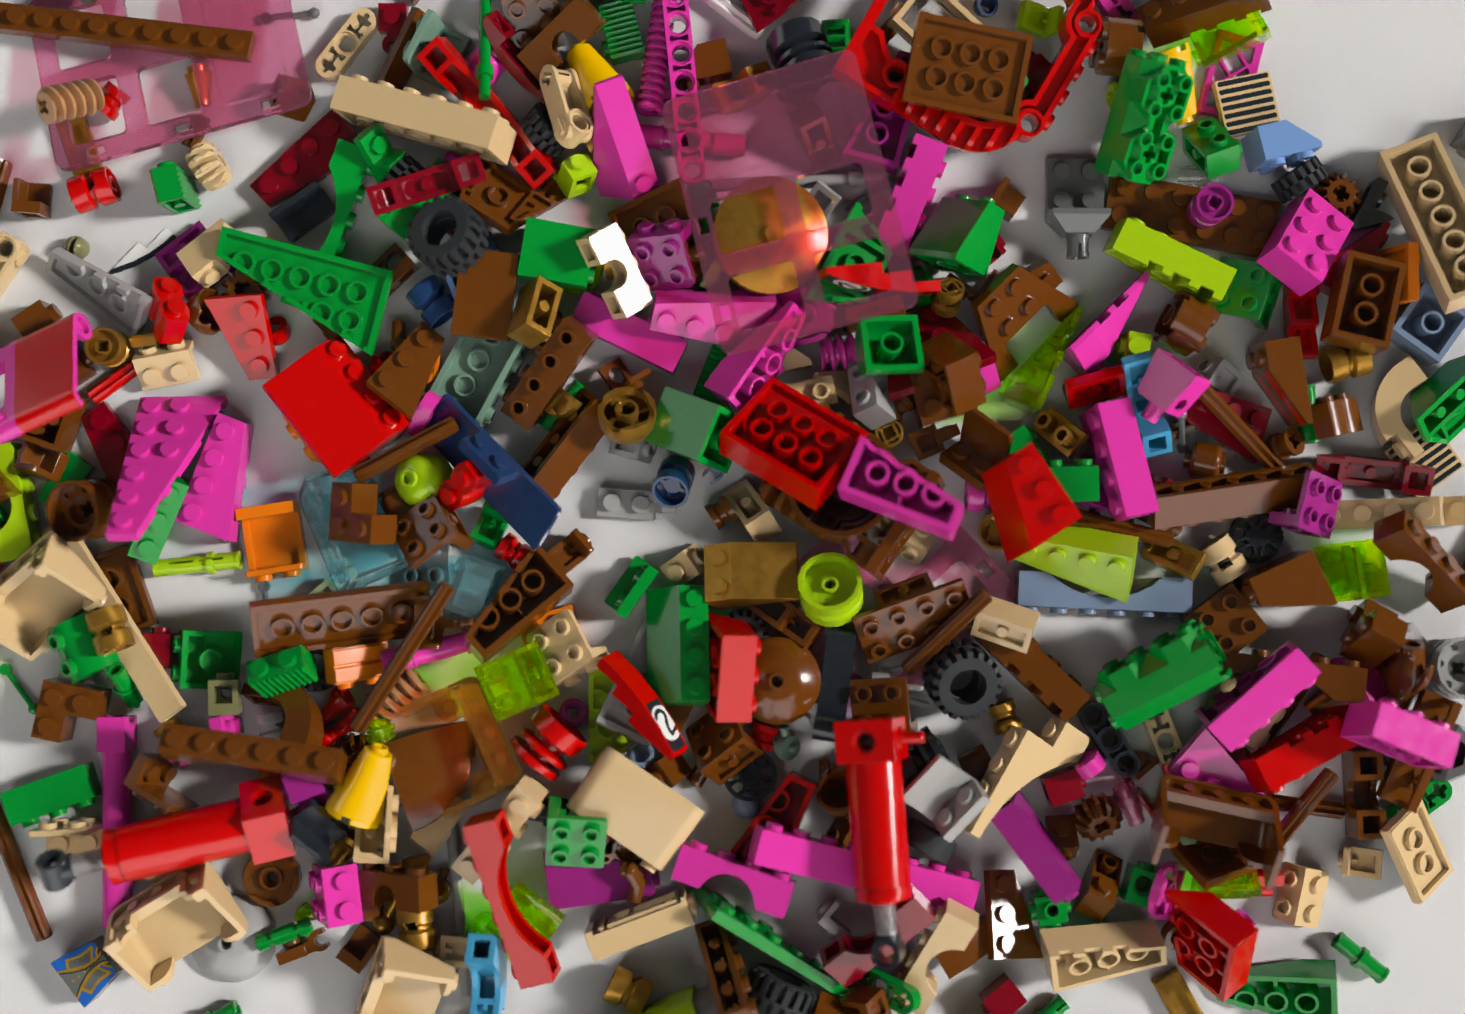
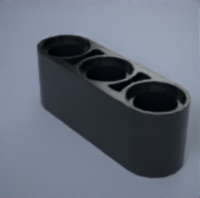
M1087 701L1077 711L1080 723L1105 757L1107 764L1114 773L1123 777L1134 776L1140 768V761L1119 728L1115 729L1112 726L1106 708L1098 702ZM1090 706H1095L1099 711V717L1094 722H1088L1085 718V711ZM1106 731H1112L1115 735V741L1109 747H1105L1101 742L1102 734ZM1128 755L1131 759V767L1126 771H1121L1118 768V760L1120 757Z

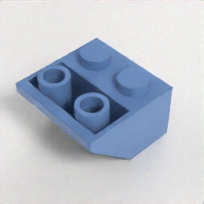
M1287 120L1257 126L1241 140L1248 172L1259 171L1260 175L1272 173L1277 170L1276 167L1287 165V168L1297 167L1304 163V160L1313 158V153L1323 147L1321 140Z

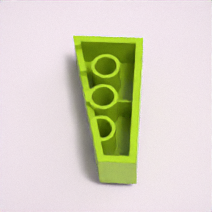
M1127 217L1117 221L1102 252L1141 274L1147 271L1150 274V279L1177 293L1183 289L1208 303L1222 301L1237 272V269L1182 244L1160 231H1155L1145 226L1143 221L1135 217Z
M1070 525L1032 551L1014 560L1127 603L1133 584L1139 537Z

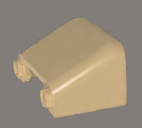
M52 530L44 534L0 573V644L31 662L40 654L45 655L51 649L47 641L50 635L48 631L51 628L68 620L81 608L88 612L100 609L107 600L105 586L62 536Z
M609 746L603 749L565 805L569 809L567 815L607 818L606 834L642 859L640 865L653 874L657 870L660 872L664 871L705 813L689 800Z
M208 862L175 870L116 907L108 918L103 949L148 992H151L171 981L176 961L220 935L225 942L240 940L248 933V920L214 866Z
M382 935L354 1014H435L441 996H448L451 991L456 990L458 973L454 972L453 966L395 937Z

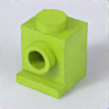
M587 153L583 155L574 154L561 163L559 173L554 174L553 178L568 200L592 191L598 170Z
M1128 331L1124 335L1120 334L1115 343L1112 362L1121 364L1122 357L1150 351L1153 335L1136 331Z

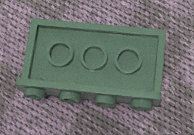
M459 336L430 390L441 397L449 393L484 427L485 423L490 424L497 412L494 406L499 397L503 399L511 384L508 381L512 373L517 374L525 360L522 355L527 346L511 337L510 342Z

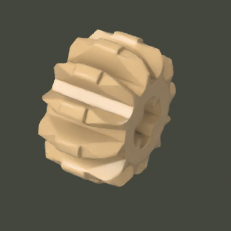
M204 140L191 146V149L186 151L185 159L188 162V167L205 189L213 192L226 186V183L232 180V171L229 168V164L213 143Z

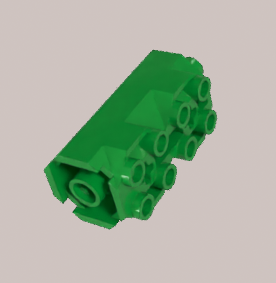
M1129 47L1093 170L1115 178L1119 176L1127 181L1150 185L1154 180L1159 181L1166 175L1176 142L1174 135L1169 133L1168 126L1172 122L1177 123L1183 118L1194 82L1185 70L1187 61L1170 57L1169 62H1167L1168 55L1151 52L1148 53V56H1145L1147 51Z
M1194 618L1180 624L1178 626L1179 629L1174 634L1169 635L1168 632H1165L1152 640L1153 643L1148 646L1149 649L1145 650L1140 645L1127 653L1128 656L1123 658L1122 661L1119 662L1115 658L1104 664L1102 669L1097 672V686L1093 688V692L1098 702L1104 703L1110 712L1108 713V718L1115 729L1122 727L1126 731L1231 677L1232 671L1230 666L1224 669L1222 662L1227 660L1225 653L1209 629L1205 632L1202 631L1205 627L1202 621L1196 623Z

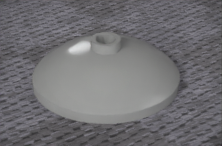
M232 894L248 920V933L240 940L232 941L231 947H226L219 935L191 952L196 964L204 973L216 980L230 983L245 981L260 973L268 965L276 949V946L273 944L270 949L259 951L255 944V936L266 931L269 934L271 929L276 928L269 911L264 906H260L252 901L248 896Z

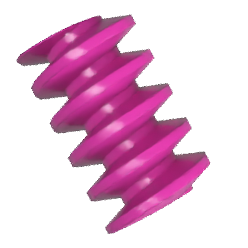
M837 334L834 343H832L829 335L824 337L822 343H819L822 372L825 371L827 363H830L833 371L837 370L839 362L842 363L844 370L848 369L849 363L852 361L854 365L857 364L855 339L852 334H847L845 342L841 335Z

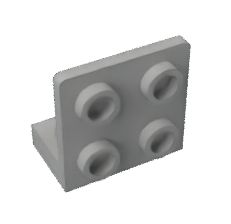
M940 754L904 790L905 802L931 819L942 838L950 843L991 801L975 778Z

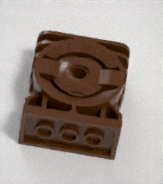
M827 403L822 404V406L828 408L829 410L835 412L836 414L852 422L851 420L846 418V416L841 412H837L834 409H832V407ZM855 421L852 422V423H854L855 425L861 427V426H860L858 423H856ZM869 432L867 439L870 443L880 450L883 449L893 459L898 461L891 449ZM914 459L899 462L905 467L908 466L927 482H931L941 490L944 489L945 483L942 476L933 469L929 470ZM764 480L759 487L761 492L760 499L766 505L772 507L817 538L825 542L844 545L847 558L854 561L859 567L879 581L885 576L916 530L913 526L875 513L870 519L859 525L844 526L842 531H837L842 522L861 520L871 512V510L840 498L838 487L841 480L831 495L815 512L811 520L808 518L813 509ZM892 523H894L889 532L887 533V535L885 536V538L882 540L881 546L871 541L874 538L881 535ZM852 545H857L856 548H855L854 551H853V550H852Z

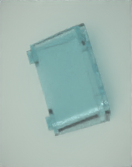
M368 457L367 459L355 465L354 467L366 462L367 460L371 459V457ZM354 467L336 478H333L327 470L304 478L299 491L301 508L336 591L363 588L409 566L397 542L396 544L369 545L329 540L332 482H358L353 475ZM382 473L363 483L378 484L379 488V482L382 481ZM377 495L376 513L385 514L379 503L381 498Z

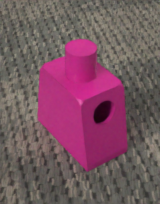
M1157 348L1138 387V393L1149 400L1141 416L1154 424L1157 423L1163 412L1180 417L1212 382L1173 354Z

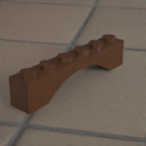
M1251 649V654L1238 652L1222 664L1224 669L1230 666L1231 675L1242 671L1258 669V663L1269 656V651ZM1311 656V662L1321 672L1313 685L1321 690L1329 699L1360 703L1365 699L1368 669L1361 668L1359 661L1342 660L1341 665L1329 664L1330 658Z
M167 722L164 724L157 750L166 760L192 764H222L248 767L336 786H342L348 756L343 749Z

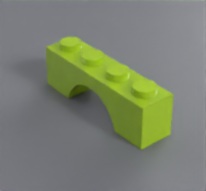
M14 442L0 444V470L22 494L10 497L12 504L11 514L5 526L0 529V562H14L42 537L38 522L40 520V510L38 505L34 503L32 493L35 490L34 481L29 474L14 467L23 444Z

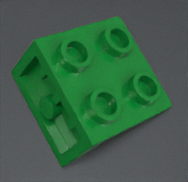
M1222 256L1220 262L1237 269V272L1222 301L1209 304L1213 305L1220 314L1249 319L1256 328L1267 330L1282 282L1257 262Z
M550 796L545 865L603 868L607 818L566 815L567 809H561L562 797Z

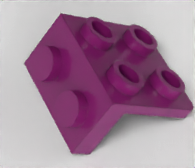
M671 218L663 223L655 224L653 221H645L640 223L627 239L630 252L638 262V270L643 280L649 285L651 292L690 288L695 284V276L685 245V241L694 231L691 219L680 220V218Z

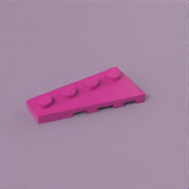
M1205 724L1168 765L1169 772L1177 776L1254 792L1239 763L1237 764L1227 749L1213 736Z

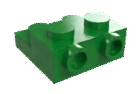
M179 629V635H174L172 642L173 653H178L177 664H172L170 679L172 682H176V688L208 689V680L216 678V673L234 672V677H240L242 632Z

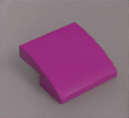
M200 220L154 255L167 275L175 277L181 283L183 294L187 300L193 294L204 289V287L191 277L176 253L207 230ZM230 265L229 272H233L237 268ZM228 273L221 277L218 282L212 284L209 288L212 289L215 285L221 282L224 278L228 276Z

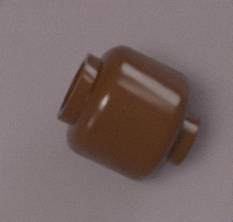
M1195 442L1191 450H1185L1183 467H1189V476L1196 479L1217 476L1219 474L1224 475L1227 452H1223L1222 446L1219 444Z

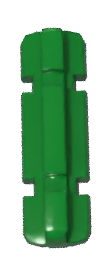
M309 917L297 920V924L291 922L271 929L269 934L267 931L257 934L255 936V944L259 951L270 949L273 944L278 946L298 939V935L304 937L313 932L312 922Z

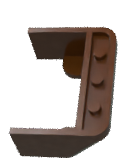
M1171 774L1161 777L1157 788L1150 829L1151 864H1158L1162 849L1177 847L1180 837L1237 849L1238 857L1246 866L1263 869L1265 887L1272 890L1286 854L1277 802L1267 795Z

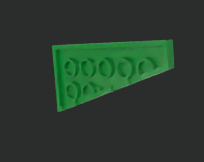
M702 885L699 889L690 886L689 890L694 893L697 901L714 922L840 998L851 989L850 987L845 989L825 971L820 960L815 957L811 959L799 947L788 943L774 933V928L764 920L759 919L757 922L750 917L751 914L739 905L735 907L723 895L716 891L713 892L705 885Z

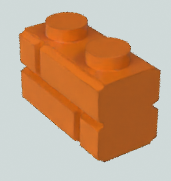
M387 641L323 649L327 684L337 685V689L355 687V682L363 680L365 685L375 684L384 671L380 652L389 650Z

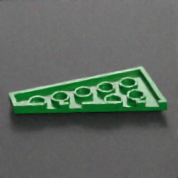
M222 226L215 255L369 355H374L395 272Z

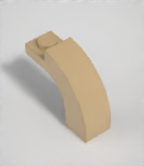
M1411 356L1400 361L1386 374L1377 386L1370 406L1371 426L1379 444L1382 446L1391 440L1394 443L1392 447L1395 453L1401 459L1405 458L1408 462L1419 457L1424 450L1404 425L1401 418V404L1406 395L1420 387L1428 379Z

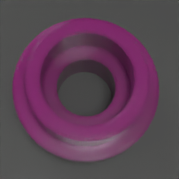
M577 698L565 700L559 709L561 721L569 727L582 725L588 716L586 704ZM570 709H577L579 715L576 718H571L568 715Z

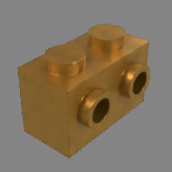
M540 275L522 286L518 294L507 336L530 349L541 342L547 341L552 332L563 289Z

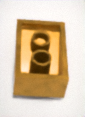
M727 542L704 545L705 602L717 609L799 600L798 543Z

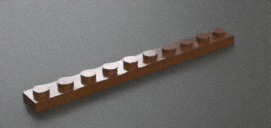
M0 2V34L251 63L257 38L253 31Z

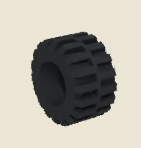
M444 195L443 199L437 196L433 198V202L429 203L426 201L423 203V208L415 211L414 215L416 217L414 220L410 219L408 224L411 230L407 231V238L410 240L407 243L414 256L432 272L446 277L447 274L450 277H457L458 272L464 275L468 273L469 267L475 268L478 265L476 261L479 258L483 259L485 255L483 249L488 248L489 242L486 237L489 236V232L485 228V222L466 202L458 197L453 198L451 195ZM456 228V231L452 238L446 243L440 245V242L444 235L450 230Z
M957 640L950 641V646L947 647L945 645L932 657L931 662L928 661L924 665L928 670L923 672L922 675L925 681L923 683L924 689L940 711L945 715L948 714L950 718L957 719L959 716L961 720H968L970 715L974 719L978 718L981 711L987 713L990 710L988 706L991 703L995 705L998 701L995 696L996 694H1001L1002 687L999 683L1003 682L1002 676L999 673L1000 669L985 650L976 643L971 644L967 640H962L961 644ZM968 669L974 670L973 678L966 687L959 690H950L951 682L958 673Z
M763 963L751 964L747 973L752 991L747 992L748 998L753 997L758 1014H811L818 995L805 981L780 968Z

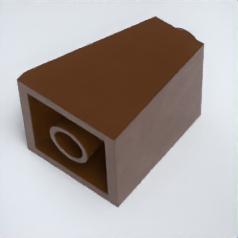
M1294 550L1233 580L1235 587L1252 606H1333L1338 604L1313 550Z

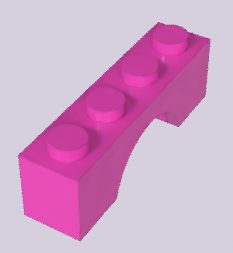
M692 839L691 843L686 841L682 844L671 879L699 889L706 880L715 875L729 874L736 876L750 888L754 898L755 909L782 919L784 918L796 885V880L791 879L792 874L780 870H774V872L765 870L763 866L754 865L749 859L746 862L735 859L736 854L727 850L719 849L718 852L707 849L708 844L699 840Z

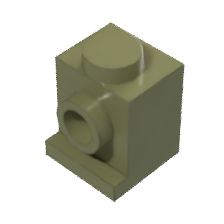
M234 672L216 673V678L208 680V716L239 715L243 711L241 677H234ZM223 687L231 689L232 695L230 697H225L222 694Z

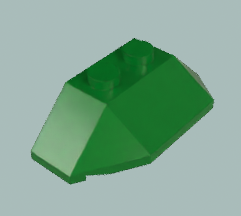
M1465 355L1447 361L1409 396L1412 417L1423 441L1448 444L1465 428Z

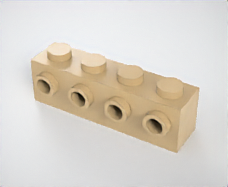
M528 773L523 776L497 808V810L504 808L513 837L517 840L528 828L525 821L529 817L535 819L543 810L545 805L541 802L549 792L547 788ZM467 846L450 868L471 885H474L480 877L473 868L472 855L469 846Z

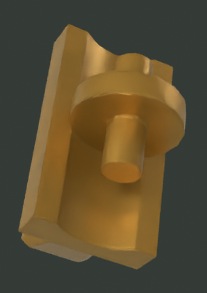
M1050 407L1048 411L1043 410L1034 421L1036 425L1034 430L1070 459H1073L1080 445L1090 437L1053 407Z

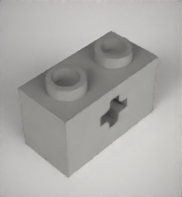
M857 364L848 368L853 416L871 430L896 420L894 400L890 401L887 375L862 376Z

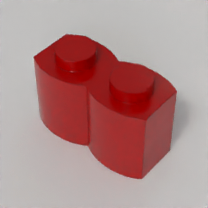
M155 277L149 293L150 296L154 297L149 312V317L154 321L152 326L153 334L160 344H181L190 319V310L184 300H182V285L175 277Z
M470 460L459 463L453 469L451 479L441 484L437 496L447 510L452 512L479 501L485 494L486 486L493 483Z

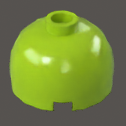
M421 451L399 463L394 477L395 489L407 504L415 506L418 502L430 497L432 493L437 495L441 484L451 479L453 469L448 460L442 455Z

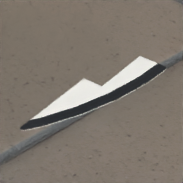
M165 228L147 248L138 242L109 274L125 271L151 259L177 237Z

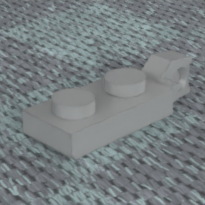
M599 487L597 516L654 521V519L661 520L662 513L676 514L677 508H668L657 503L652 495V491Z

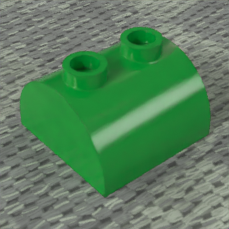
M917 314L859 317L855 332V353L858 370L862 376L919 374L924 371L925 366Z
M88 611L63 621L48 631L50 634L47 639L48 645L53 651L58 652L62 660L60 671L64 677L70 678L73 685L90 680L105 671L109 665L114 662H120L117 652L97 656L92 641L96 635L89 632L84 617L90 613Z

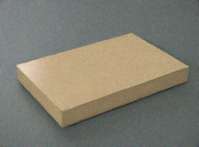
M1421 801L1416 814L1402 808L1380 830L1410 899L1415 904H1422L1453 871V867L1423 801Z

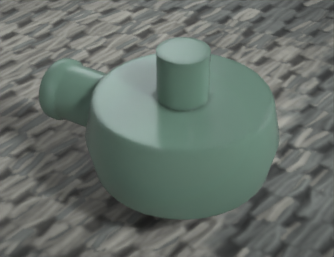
M784 724L779 727L781 735L775 741L774 751L779 758L792 760L800 750V741L794 734L789 733V726Z

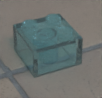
M464 553L463 558L458 557L453 569L456 577L453 585H451L455 592L444 609L477 620L494 599L506 566L471 553Z

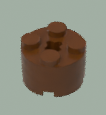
M1105 16L1102 19V29L1096 38L1099 44L1089 58L1088 66L1095 70L1096 75L1120 77L1129 47L1143 50L1144 32H1138V25H1143L1140 19Z
M1182 289L1173 296L1178 299L1174 305L1168 303L1162 311L1154 329L1158 336L1153 337V340L1187 357L1193 351L1200 353L1207 343L1205 335L1209 328L1213 327L1218 321L1220 312L1215 310L1213 305Z

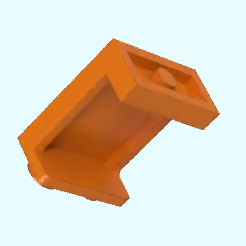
M290 500L235 509L236 521L242 522L249 572H245L246 578H255V583L271 581L273 580L272 575L283 573L284 578L301 576V570L309 569L299 501Z

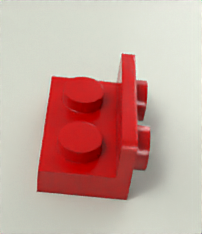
M1121 365L1064 380L1065 384L1062 385V391L1069 410L1126 395L1125 373Z

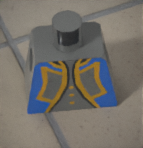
M103 935L51 963L83 1007L99 998L124 970L103 949L105 940Z

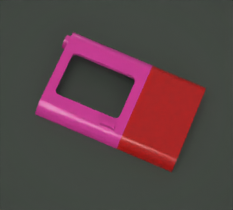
M72 313L0 347V375L5 374L4 405L0 409V444L83 407V401L79 398L77 392V340L86 341L92 337V327L82 313Z

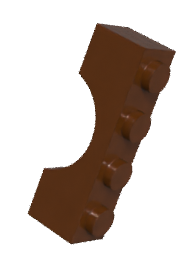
M1404 509L1374 522L1373 543L1390 561L1409 560L1423 565L1430 571L1425 575V597L1440 613L1465 605V571L1458 565L1455 557L1448 554L1441 547L1438 539L1431 536L1423 528L1419 519L1414 518Z

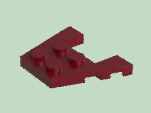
M931 305L907 313V315L917 314L921 343L944 332H948L979 353L981 358L980 368L997 362L996 353L956 316L951 318L940 317L932 311ZM909 374L887 375L890 401L915 393L914 384Z

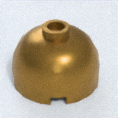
M634 387L615 388L603 396V401L597 407L601 430L610 440L618 444H636L644 440L654 428L656 420L655 402L650 394L644 390L642 394L634 391Z

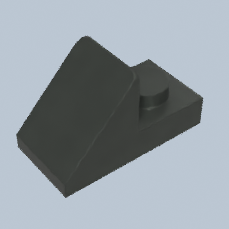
M1378 177L1368 183L1360 197L1361 205L1355 207V214L1348 218L1354 223L1349 234L1377 227L1394 220L1392 216L1377 209L1386 198L1387 193L1384 190L1389 182Z

